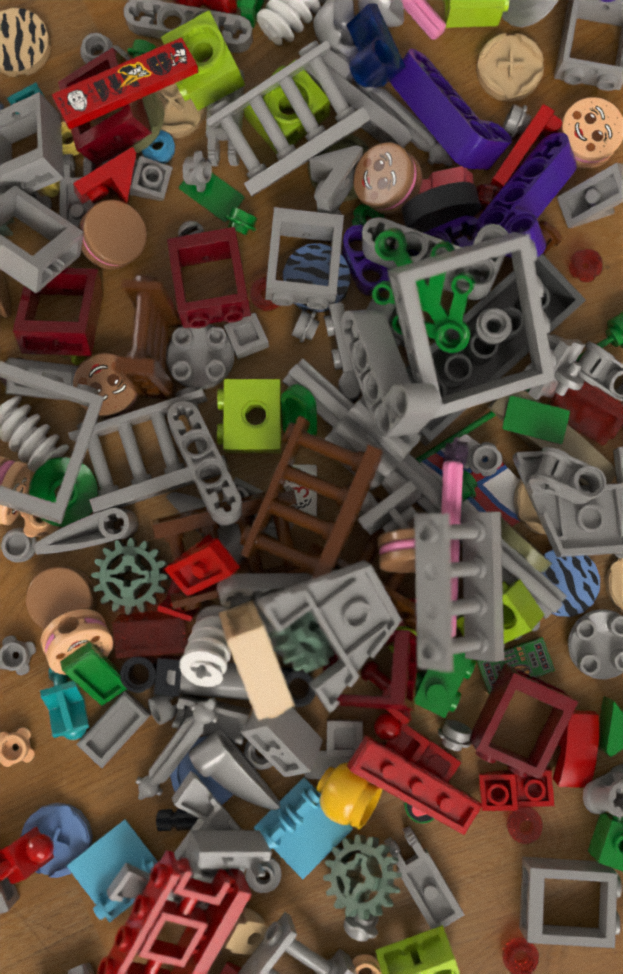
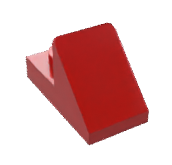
M129 148L73 183L74 193L82 204L89 200L95 203L103 199L109 193L108 188L112 187L121 201L128 204L136 164V151L134 148Z
M207 535L171 562L165 570L184 594L190 596L232 576L240 566L218 538L213 539L211 535Z

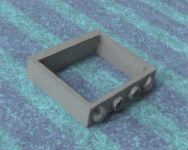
M513 232L388 270L414 383H433L439 391L415 281L511 252L532 369L443 397L440 395L439 410L432 419L555 381L553 368L556 367V358L553 350L549 347L547 333L550 332V324L541 304L544 290L540 278L536 276L534 261L537 259V250L529 234Z
M10 359L6 363L0 361V377L88 407L55 503L0 486V505L61 524L98 420L104 397L98 395V390L93 387L78 384L76 388L63 383V378L53 373L42 372V375L27 371L28 367L18 361Z

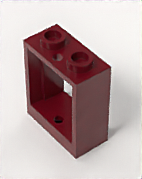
M112 47L58 81L59 89L63 90L120 65L127 60ZM141 98L123 106L122 110L91 128L89 121L71 129L76 151L94 164L99 165L152 134V130Z
M235 227L167 239L177 309L184 328L200 329L211 323L222 321L238 322L244 317L251 316ZM232 258L238 294L187 303L182 267Z
M66 268L37 293L26 286L23 287L13 328L21 354L92 356L103 298V289L98 269ZM40 294L83 296L79 321H36L35 316Z
M394 630L383 645L394 646L390 697L340 694L337 698L340 703L337 706L414 710L418 659L417 636L409 630ZM332 646L330 648L333 650L334 656L328 658L329 663L323 666L322 673L339 660Z
M505 663L472 729L469 740L476 750L475 754L489 763L494 764L496 760L507 764V768L521 777L526 778L527 774L541 779L578 701L567 691ZM515 690L553 706L528 758L491 742Z

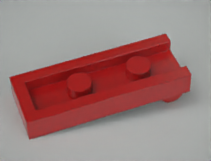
M545 104L541 106L493 177L487 189L488 193L496 197L517 171L540 135L547 137L550 134L558 133L562 126V121L554 115L555 111Z

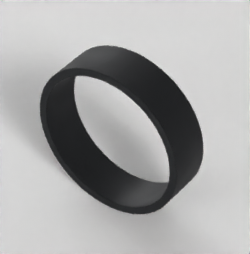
M456 182L432 188L413 197L402 207V215L406 227L424 233L462 216L474 217L481 210V204L476 186L473 183Z

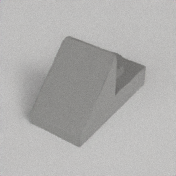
M355 145L309 159L311 179L319 183L314 195L317 201L318 212L336 213L354 185L355 168L363 156L362 147Z
M615 163L557 197L568 228H574L615 213L613 207L623 202V164Z

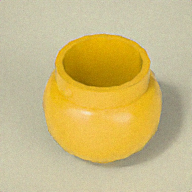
M349 762L341 763L336 768L330 766L324 772L317 786V792L321 794L319 800L320 807L325 816L331 821L340 825L351 824V826L361 829L375 810L383 789L351 772L347 767Z

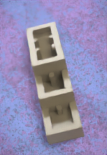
M523 390L494 399L488 408L504 422L510 396L535 402L539 401ZM568 424L562 444L515 433L534 451H542L544 447L557 448L568 453L573 458L597 467L605 475L606 484H610L616 476L615 467ZM579 478L578 483L580 486L589 485L586 480Z

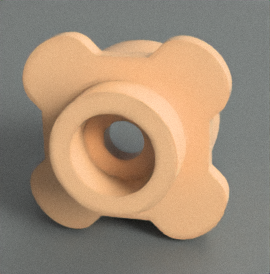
M20 511V515L24 518L23 532L27 537H42L47 534L50 535L59 529V527L44 521L37 522V516Z
M22 727L13 733L6 731L0 733V762L2 765L10 767L20 761L28 763L34 759L35 751L30 745L32 734L28 728ZM14 744L19 746L18 750L13 749Z

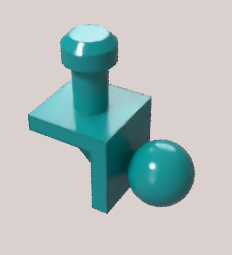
M49 668V679L53 681L54 687L40 690V696L49 710L52 736L54 738L64 736L68 740L80 739L85 734L87 728H90L85 697L77 683L74 681L68 682V675L56 673Z

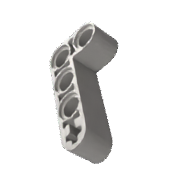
M379 217L367 221L362 230V250L365 257L374 263L390 269L397 268L395 262L381 259L375 251L376 238L383 231L395 228L405 235L407 240L405 250L413 249L419 253L411 257L413 262L430 258L434 246L443 241ZM486 225L478 232L473 244L507 235L508 232L500 225ZM388 237V246L393 249L395 244V249H397V239ZM452 244V245L454 246L455 250L462 248V247H459V246H457V245ZM438 248L437 255L447 253L448 250ZM505 254L447 271L443 289L453 293L451 283L459 273L479 274L485 278V281L475 282V287L468 295V299H483L491 291ZM430 277L424 278L429 283ZM459 279L457 281L459 289H469L467 280Z
M381 309L344 312L341 318L342 337L377 434L383 438L417 434L439 410L440 395L437 387L429 382L411 384L388 320Z

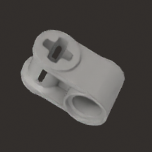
M588 341L585 345L587 349L578 361L582 364V368L577 375L590 386L596 387L603 393L623 401V382L619 388L614 390L615 379L620 375L623 377V364L603 348Z
M544 447L540 454L542 460L537 473L531 475L529 480L530 484L534 487L578 505L585 504L601 495L606 489L607 483L605 475L597 467L591 466L573 458L562 450L552 447ZM579 478L588 482L590 493L581 490L578 483Z
M623 764L615 766L610 772L590 781L585 786L583 802L588 811L594 814L610 812L613 816L623 817Z

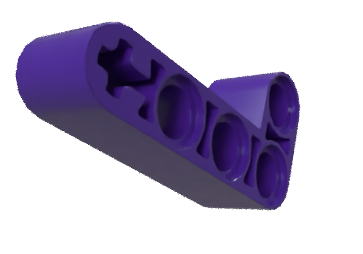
M415 49L408 50L389 79L391 85L456 163L468 169H491L511 144V136L500 125L491 121L480 120L424 54Z
M565 133L550 134L536 146L478 218L480 230L486 225L496 224L505 228L508 234L513 232L529 234L530 239L536 246L537 257L545 251L546 241L537 218L577 169V162L569 138ZM511 252L505 254L506 257L512 258Z
M462 216L424 233L443 241L454 242V245L463 248L473 245L480 227L478 219L475 217ZM354 225L347 229L344 234L342 254L350 268V274L358 290L364 295L372 296V291L376 285L382 281L390 282L388 274L390 268L368 260L363 254V250L355 251L351 249L349 243L355 240L362 241L363 225ZM413 249L406 250L410 257L419 254ZM372 270L379 274L380 279L376 282H368L362 274ZM379 288V293H382L387 289Z

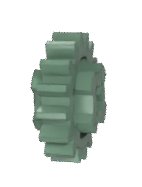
M129 538L127 546L121 540H116V550L113 551L109 547L102 549L106 556L105 560L95 559L94 563L101 568L100 572L91 573V577L99 579L100 584L96 585L93 590L94 592L103 591L105 593L100 600L102 604L113 601L112 611H119L122 606H125V613L130 615L133 614L134 608L137 606L140 612L147 611V601L153 605L159 603L158 598L155 596L156 593H166L167 589L161 585V581L170 579V575L162 573L161 568L168 565V562L157 560L161 552L160 549L148 551L150 542L143 541L137 547L136 538ZM124 554L122 556V563L115 569H110L112 563ZM139 554L149 561L152 570L145 568L141 563V556ZM132 569V572L138 573V575H145V578L133 580L130 585L129 579L118 577L117 574H124ZM110 582H114L121 590V596L115 593ZM146 583H152L148 592L138 598L140 588Z
M310 610L278 633L273 628V631L268 634L269 638L276 639L275 652L281 651L284 653L283 662L285 664L293 661L295 671L303 669L305 673L311 672L329 663L328 658L334 656V652L330 648L331 644Z
M355 835L354 841L351 838L342 839L344 849L333 847L331 850L336 856L335 860L325 861V864L331 868V874L324 875L323 880L330 881L332 887L326 891L327 896H337L334 907L335 909L346 907L345 916L355 917L358 913L360 920L369 919L370 913L373 916L383 915L381 905L392 907L394 903L389 897L390 894L400 893L401 890L394 885V879L402 877V873L393 870V866L399 861L398 857H388L387 854L391 847L387 844L378 846L379 838L369 836L366 840L365 835ZM356 853L355 859L351 862H347L348 859ZM360 871L362 875L366 876L364 883L363 879L359 877ZM371 892H378L373 899L364 903V900H368Z

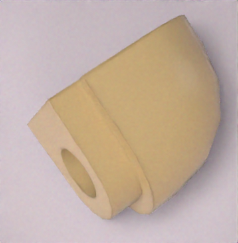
M244 907L224 942V947L229 949L231 953L253 954L264 940L265 933L269 927L257 912Z

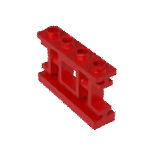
M166 850L160 862L153 866L147 886L143 893L136 897L132 913L125 925L118 929L114 945L108 956L101 960L97 974H207L252 895L243 871L230 868L226 872L224 869H219L212 883H207L190 878L192 870L188 859L181 857L180 860H176L174 852ZM171 890H173L174 894L183 896L180 903L166 900ZM198 900L210 903L205 913L203 909L195 907ZM165 921L187 926L177 944L156 939ZM136 953L138 957L148 959L146 964L132 961ZM163 963L175 965L171 973L168 969L160 968Z

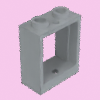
M600 0L568 1L554 79L564 80L571 85L581 83L593 85L604 91L620 90L623 85V0L611 2ZM577 18L622 26L615 66L570 58Z
M38 92L0 110V194L5 193L14 185L27 194H31L63 180L64 163L61 117L55 108ZM37 132L38 148L12 159V143Z
M14 185L5 193L0 194V226L12 217H16L50 240V242L32 256L0 234V269L37 293L80 257L84 232Z
M274 207L265 300H272V303L280 306H290L293 303L307 304V307L315 310L326 309L330 304L335 303L344 215ZM280 236L332 241L327 286L276 280Z
M522 857L519 929L527 943L615 948V935H619L621 927L620 917L616 911L617 898H620L622 893L620 876L613 868L597 861ZM545 878L599 881V928L543 925Z

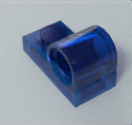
M377 3L367 4L346 24L358 50V53L349 62V69L352 77L359 85L367 88L383 87L405 69L406 66Z

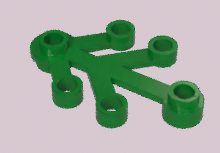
M390 228L383 231L376 238L375 251L381 259L394 261L397 267L414 263L405 250L407 240L400 230ZM388 237L397 239V249H392L388 246ZM439 242L432 249L431 257L437 256L438 248H445L448 252L455 250L450 242ZM447 272L430 276L429 285L425 279L415 281L421 311L428 312L434 323L424 321L427 337L435 339L437 346L445 352L457 353L462 351L469 343L471 336L469 326L463 321L468 295L475 287L474 277L467 272H462L453 279L451 289L454 297L449 315L440 303ZM459 279L467 280L469 289H459L457 281ZM382 281L374 287L372 297L377 304H395L390 282ZM379 288H386L390 294L389 298H382L379 295ZM397 314L392 321V327L396 333L403 335ZM455 329L459 334V338L451 339L447 335V330Z

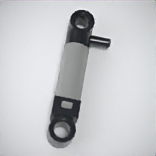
M142 653L127 660L120 671L123 686L135 693L144 692L155 685V695L179 697L181 694L250 700L236 663L227 662V670L222 675L223 681L213 687L198 686L190 682L180 670L182 656L162 655L159 658H155L151 654ZM140 663L147 667L149 671L147 681H139L135 678L133 669L136 664ZM280 667L294 707H304L311 703L315 697V692L309 684L315 679L311 672L305 673L303 669L295 671L294 668ZM295 678H302L307 681L309 688L305 694L295 695L290 691L289 683Z

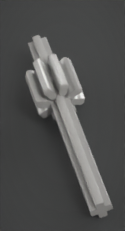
M302 358L288 372V375L282 382L288 387L293 384L301 385L314 396L317 404V414L333 427L324 440L356 453L359 450L365 452L368 444L381 449L384 455L369 489L375 490L384 478H387L392 472L396 471L407 482L411 480L422 495V498L416 502L428 514L441 513L442 483L409 454L412 448L420 441L421 434L418 432L413 435L380 437L374 428L364 397L354 404ZM341 463L355 476L356 473L351 471V466ZM464 502L461 503V524L462 513L474 512ZM501 538L502 581L509 585L520 579L544 612L543 618L547 619L552 613H556L560 609L567 595L545 575L531 566L525 557L515 549H512Z

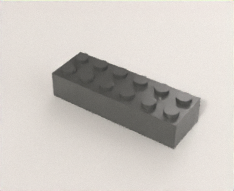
M541 254L534 261L536 276L540 278L543 285L544 294L541 298L543 312L549 320L550 332L547 334H550L586 299ZM515 271L510 273L486 297L464 315L463 321L469 326L471 336L469 343L462 351L457 353L445 352L437 346L436 342L430 346L441 397L500 379L529 353ZM489 308H499L505 311L512 322L509 336L498 344L485 343L478 337L475 330L478 316ZM493 321L487 323V328L490 332H498L499 327L497 323ZM455 329L447 330V335L451 339L459 338V334ZM409 365L405 369L407 371L411 384H414L411 368ZM466 409L431 419L419 431L422 444L427 446Z

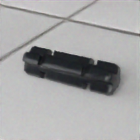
M172 809L159 810L156 815V827L158 831H171L175 827L177 831L191 830L198 817L182 809H177L176 812H173Z

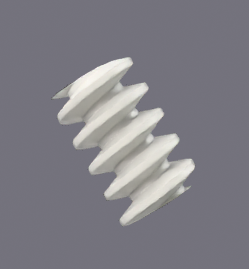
M269 0L266 4V9H261L257 13V21L265 35L274 44L281 46V38L292 42L295 37L291 28L298 33L302 32L304 27L301 20L309 24L313 20L310 11L317 14L321 8L320 2L325 4L327 0Z
M15 396L0 406V439L4 442H9V449L13 452H19L18 458L23 462H28V469L35 472L39 466L47 461L62 457L67 452L69 446L64 444L56 448L55 444L60 438L59 435L54 434L47 438L45 435L49 431L50 426L45 424L37 428L36 425L41 417L35 414L28 418L27 415L32 407L26 404L18 408L17 406L22 397Z
M218 605L207 606L200 610L196 617L192 633L188 638V644L184 649V655L180 660L182 674L195 685L213 687L223 681L222 675L227 670V662L230 660L231 650L218 613L230 608Z

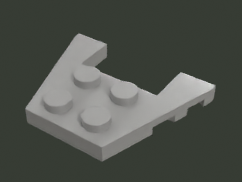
M623 447L613 450L617 484H606V489L601 495L580 505L574 504L555 494L542 491L530 484L531 475L537 473L541 463V451L517 452L513 455L514 464L556 557L623 553ZM589 485L579 486L584 492L590 493Z
M361 561L268 595L257 601L270 624L278 633L310 610L339 658L335 664L309 683L322 705L330 713L340 703L337 698L347 685L352 687L359 678L357 671L369 656L375 657L402 621L373 567L366 561Z
M190 771L171 799L174 806L198 817L191 830H242L199 777ZM190 831L174 853L176 860L186 856ZM125 863L107 889L108 898L122 902L123 898L136 899L147 886L150 874L131 864ZM235 868V869L241 870V871H243V873H244V871H245L247 868ZM201 869L202 876L193 879L212 883L219 869ZM171 890L166 900L180 903L183 896L174 894L173 890ZM198 900L195 907L207 910L210 903Z

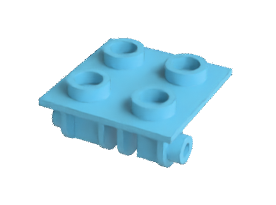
M305 777L280 800L279 809L270 810L253 827L261 832L270 850L273 848L302 879L332 851L333 847H336L353 830L350 824L340 825L325 816L319 802L321 794L317 792L315 787Z
M124 819L66 866L96 904L93 907L95 915L100 920L106 917L110 923L135 901L133 898H123L122 902L113 901L108 898L107 889L125 863L131 864L150 874L153 866L158 861L127 820Z

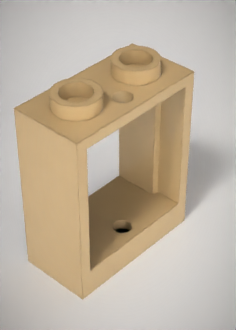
M250 600L218 613L227 643L258 721L266 717L274 718L280 716L286 709L293 707V701L254 601Z

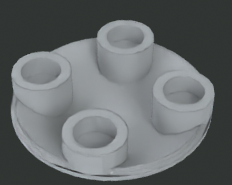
M211 324L200 329L180 327L172 334V339L167 348L166 361L171 375L177 382L187 388L195 387L196 390H203L218 385L228 376L234 363V350L225 331L220 327Z
M605 609L594 610L580 617L573 625L568 638V651L572 662L582 673L596 679H610L623 673V616L621 614Z

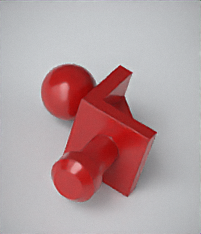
M368 662L360 673L361 679L366 683L371 681L384 693L381 696L390 697L391 679L378 670L379 665L375 662ZM386 709L390 713L379 715L374 722L375 734L380 739L386 741L396 738L400 732L399 720L407 725L413 719L411 718L410 710Z
M36 826L10 845L0 848V882L6 877L11 885L23 881L54 858V843L51 837L40 833Z

